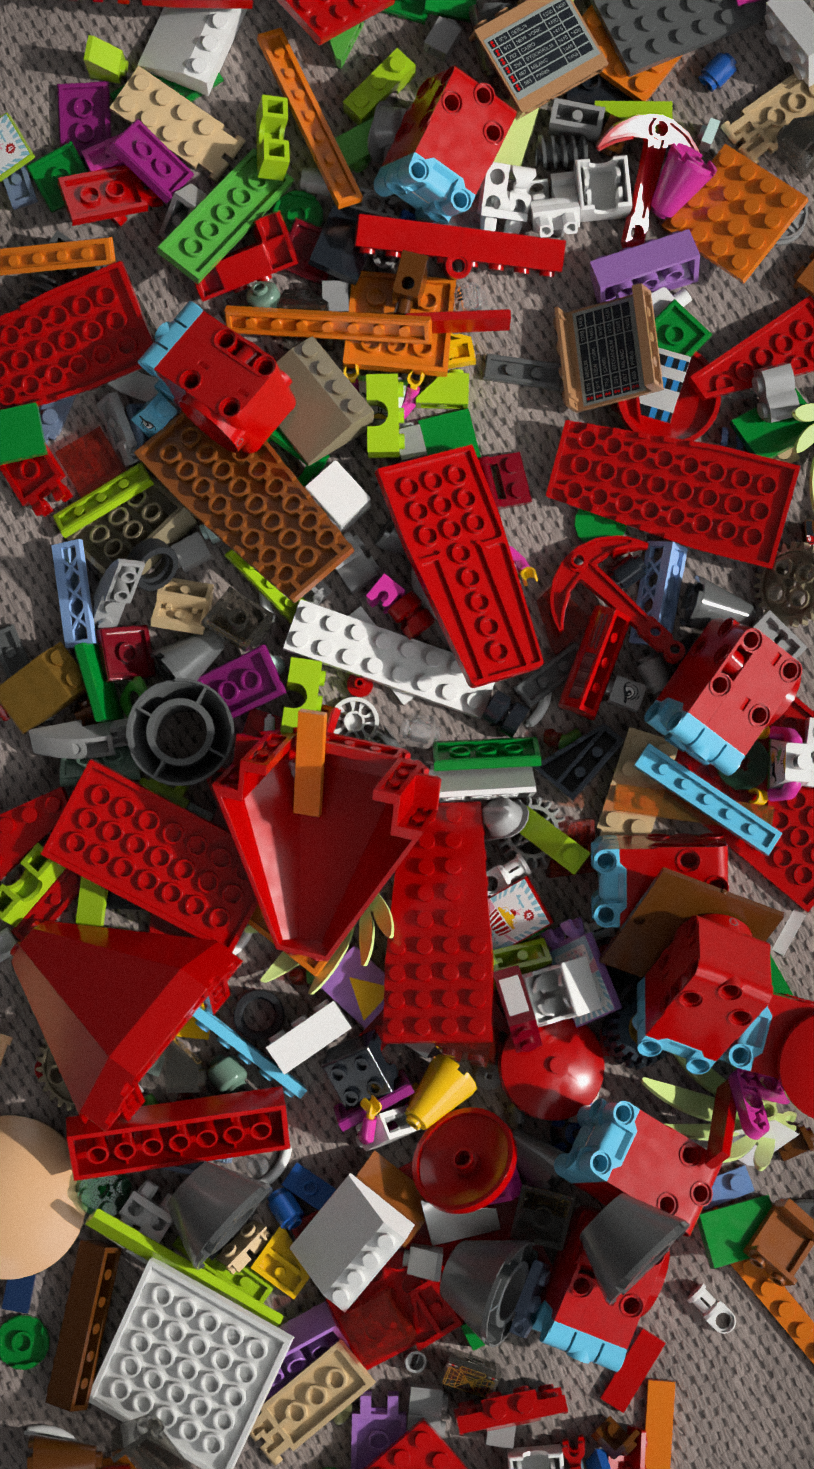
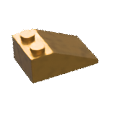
M59 642L37 656L0 685V704L23 735L87 694L80 667L62 642Z

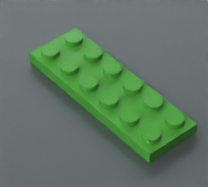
M253 148L158 246L157 253L196 284H199L256 224L255 220L261 218L292 186L294 179L287 173L283 181L258 178L257 150Z

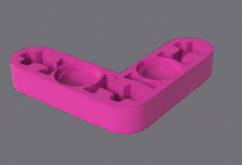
M737 1068L729 1075V1084L741 1127L749 1138L759 1140L770 1129L762 1099L780 1104H789L790 1101L784 1094L779 1080L773 1077Z

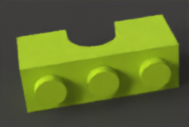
M396 48L343 101L344 113L357 125L373 118L376 106L380 101H385L394 91L399 93L416 76V65Z
M262 94L256 112L258 178L283 181L290 163L289 140H284L288 121V98Z
M398 373L366 374L367 403L370 406L383 408L388 414L383 424L367 426L368 458L400 457V449H405V434L399 433V423H404V407L399 408V398L404 397V383L398 382Z
M291 657L286 690L300 693L305 703L298 708L284 707L280 727L282 734L293 733V728L298 725V711L300 709L321 711L323 696L318 695L319 686L324 687L326 671L321 670V661Z
M39 843L20 862L25 867L21 878L10 886H6L3 883L0 886V919L14 927L21 922L66 869L60 864L42 856L41 852L44 846Z

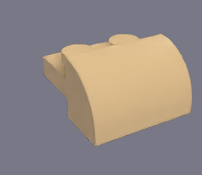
M172 578L167 585L157 591V601L151 617V626L203 635L205 626L209 622L214 585Z

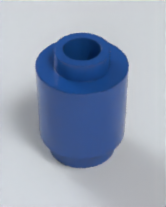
M718 52L701 70V75L698 77L699 81L703 85H708L707 89L711 92L716 88L720 89L737 71L735 59L727 52L725 54Z
M280 1188L269 1195L267 1198L269 1202L268 1207L282 1229L288 1228L292 1230L302 1223L304 1212L292 1192L287 1191L286 1188Z

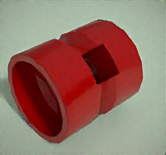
M414 591L403 596L387 610L395 623L402 624L401 630L409 640L419 636L436 621V618L428 608L421 607L423 602Z

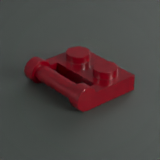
M520 452L493 457L486 456L478 459L498 510L522 506L532 502ZM493 466H495L503 499H498L491 471Z

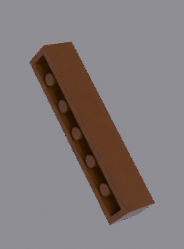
M80 1240L45 1403L69 1412L83 1411L88 1408L120 1260L121 1247L98 1240Z

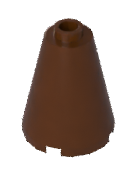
M37 1434L29 1436L28 1448H33V1452H30V1456L27 1457V1469H98L103 1466L102 1451H97L96 1445Z

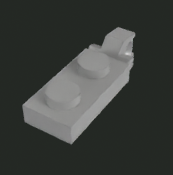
M117 392L108 393L97 403V407L115 451L120 452L125 466L139 464L141 461L134 454L137 450V441H135L134 434L126 417L124 405L120 401Z

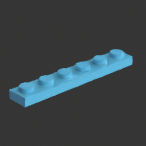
M650 743L646 745L633 765L634 768L765 856L770 854L783 834Z
M200 1006L193 1014V1017L197 1019L195 1022L197 1026L207 1033L209 1030H212L218 1035L216 1040L227 1049L231 1046L240 1052L237 1056L248 1065H251L253 1062L260 1067L259 1073L270 1082L275 1079L282 1084L283 1092L292 1098L296 1095L301 1099L307 1092L304 1084L288 1072L284 1075L277 1063L216 1016L206 1011L203 1006Z

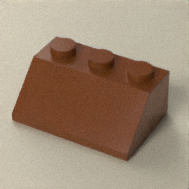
M374 1150L355 1177L415 1224L402 1244L403 1247H406L426 1220L421 1201H427L420 1195L414 1181Z

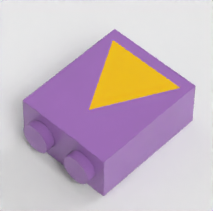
M355 945L351 949L348 947L340 964L321 988L364 1028L384 1009L385 973L371 960H369L366 967L362 966L360 950Z

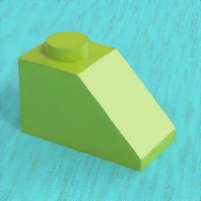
M88 35L83 60L90 79L121 84L122 76H126L128 72V61L125 60L123 51L95 36Z
M460 369L448 370L447 377H438L416 397V408L467 409L469 373H464Z

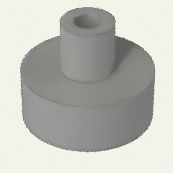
M484 1063L476 1070L475 1078L481 1088L492 1090L500 1085L501 1081L496 1064Z

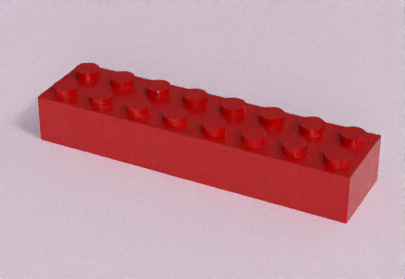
M282 1086L141 1106L129 1122H126L119 1116L107 1132L90 1119L84 1124L80 1115L66 1117L67 1142L74 1181L290 1149L286 1104Z

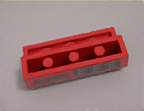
M600 605L594 606L558 703L560 708L572 711L585 719L595 720L628 631L631 617L615 608Z

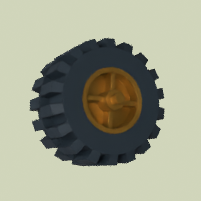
M637 997L621 1003L622 1008L608 1014L609 1017L604 1020L603 1025L607 1027L602 1029V1036H606L603 1044L604 1047L609 1046L610 1051L607 1053L610 1057L615 1055L617 1057L615 1062L618 1064L625 1062V1067L627 1068L635 1066L636 1069H641L667 1056L666 1053L668 1052L664 1050L653 1057L643 1056L638 1052L637 1030L632 1023V1019L637 1013Z

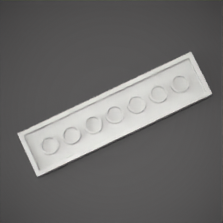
M301 599L283 647L284 651L310 660L321 661L322 664L480 720L486 710L494 683H490L477 688L469 687L452 652L415 639L409 640L401 634Z

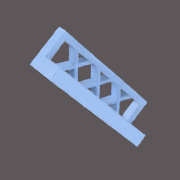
M76 539L51 545L65 648L75 650L74 645L80 643L95 644L97 640L83 540Z
M648 541V549L645 552L644 563L647 567L643 570L646 575L640 579L636 604L645 612V603L651 598L653 606L646 614L653 616L672 634L688 548L673 541ZM655 548H663L662 557L655 562L653 559ZM656 572L658 575L657 583L651 588L649 579ZM631 627L629 643L648 645L642 638H639L636 629ZM652 629L650 631L651 634L654 636H658L660 634L659 630Z

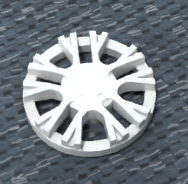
M349 697L340 701L335 706L341 709V713L346 715L344 719L338 718V720L344 722V726L335 729V734L341 733L346 728L348 732L344 736H348L353 732L356 738L360 739L357 732L362 730L366 738L364 740H367V737L374 738L376 735L375 731L379 727V716L375 707L369 701L359 697ZM350 702L352 707L349 713L345 712L342 708V705ZM355 702H360L359 712L354 711ZM367 705L372 712L362 715L361 710ZM375 717V721L365 722L364 718ZM365 725L374 727L370 735L364 731Z

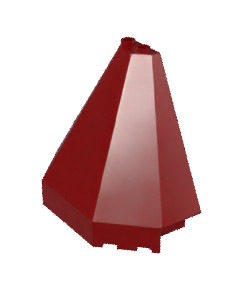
M297 727L293 728V733L282 734L279 729L260 731L258 737L245 735L244 733L236 734L234 763L217 778L212 786L276 949L285 951L290 955H303L311 957L315 961H328L438 813L441 778L429 775V768L419 760L410 759L411 753L404 748L326 732L322 814L316 817L293 813Z
M35 921L29 927L26 938L22 942L18 941L10 951V954L13 956L11 960L13 968L82 1121L86 1124L90 1119L105 1132H107L119 1116L126 1122L131 1120L145 1102L138 1085L140 1080L202 1003H204L206 1011L213 1016L230 996L228 980L243 963V960L216 940L54 921H44L42 923Z

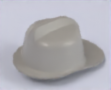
M380 101L376 106L374 119L368 135V151L373 161L378 163L384 162L385 147L394 142L395 135L401 127V122L407 109L392 107L387 101Z
M505 797L495 798L482 809L485 829L484 840L505 839L518 834L528 821L529 811L527 806Z

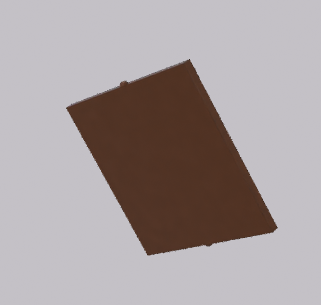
M662 867L599 957V960L603 964L643 978L660 958L662 952L673 942L677 929L693 915L723 914L734 917L748 926L753 937L766 942L784 918V912L736 895L726 889L715 887Z

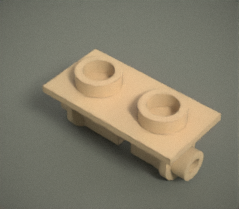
M253 1220L241 1229L240 1234L231 1243L224 1246L216 1259L224 1264L225 1268L232 1275L235 1272L239 1273L251 1260L246 1252L250 1250L256 1255L269 1242L268 1238L271 1235L264 1225Z

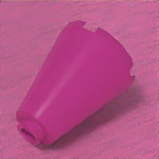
M674 142L669 149L652 198V212L662 219L666 217L672 218L716 174L717 168L710 160L707 164L704 163L701 159L703 155L695 149L679 142L676 146Z

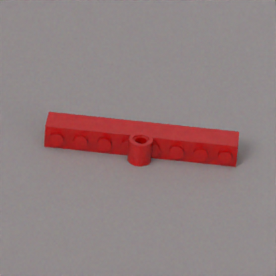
M359 214L357 216L354 248H360L359 253L375 255V250L385 251V256L401 258L402 251L406 250L437 258V263L443 264L444 274L453 280L465 278L470 273L471 268H478V263L487 264L489 270L504 271V267L514 268V273L529 274V270L539 271V276L554 278L555 273H561L563 270L566 240ZM454 261H459L462 264L461 272L453 270L452 263Z

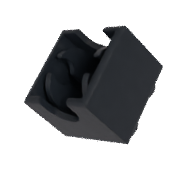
M375 1029L329 1048L321 1065L346 1111L360 1106L363 1098H367L370 1101L372 1095L377 1099L394 1092L400 1073L394 1062L392 1061L388 1065L382 1055V1041Z

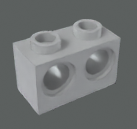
M770 610L751 626L760 630L795 659L807 648Z

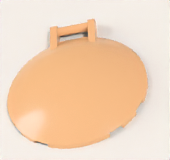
M17 1115L0 1116V1279H19L34 1275L52 1266L74 1244L84 1224L88 1203V1185L86 1179L74 1181L68 1142L58 1131L36 1119Z

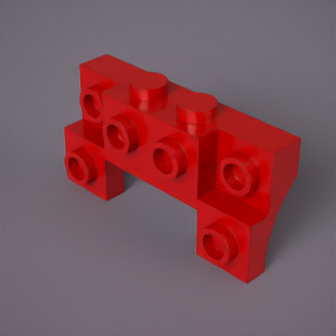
M280 210L255 220L262 240L226 254L199 284L195 283L202 302L231 290L234 293L241 292L248 288L249 283L256 280L257 282L268 281L272 278L271 274L299 263Z
M547 1384L537 1387L538 1392L535 1389L529 1390L528 1386H522L512 1389L513 1394L502 1396L501 1392L486 1394V1399L481 1400L480 1404H474V1400L458 1403L459 1408L454 1409L453 1413L459 1436L464 1435V1433L484 1429L488 1432L540 1421L541 1417L561 1413L567 1414L568 1407L565 1395H562L561 1387L554 1388L553 1384Z

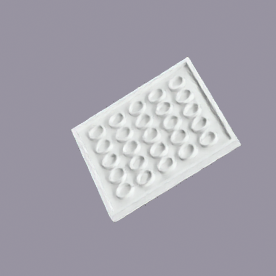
M152 1257L145 1267L92 1385L89 1402L201 1469H234L294 1336Z

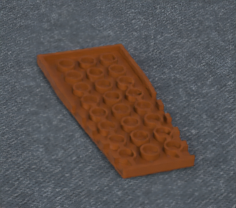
M182 411L134 452L144 466L186 510L292 603H296L354 553L351 543L345 539L338 527L332 523L324 510L297 480L294 473L284 464L281 457L267 440L255 453H245L241 449L238 453H233L208 437Z

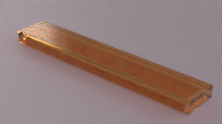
M616 784L612 811L720 826L670 791ZM736 801L772 826L773 806Z

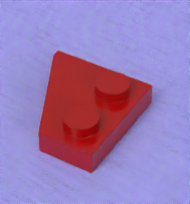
M427 1279L410 1291L414 1309L413 1320L416 1327V1346L418 1351L463 1324L464 1321L441 1297L439 1282Z

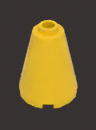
M438 1054L430 1061L405 1111L406 1122L415 1130H426L473 1095L477 1089L476 1083L469 1073L466 1072L463 1075L457 1070L460 1065L447 1056Z

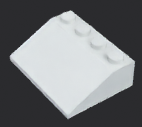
M164 7L138 65L154 75L209 96L247 9Z
M430 765L429 775L441 778L439 803L493 800L499 797L509 799L527 798L529 796L533 797L536 793L532 766L434 771V765Z
M350 1173L293 1242L290 1249L321 1293L342 1311L346 1312L405 1242L415 1224Z

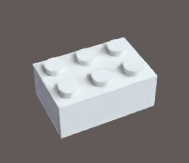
M804 0L767 1L765 15L767 30L765 33L768 41L772 45L776 44L785 62L789 61L797 78L799 80L803 79L809 87L814 84L813 11Z
M328 999L324 1000L313 1008L316 1012L309 1018L306 1014L291 1023L293 1027L291 1031L285 1033L284 1030H281L268 1039L271 1044L266 1049L284 1075L353 1027L335 1000L331 1003Z

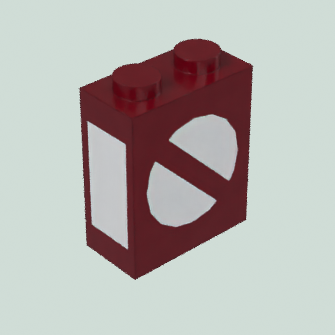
M519 965L495 971L494 980L516 1053L530 1052L536 1049V1047L543 1046Z

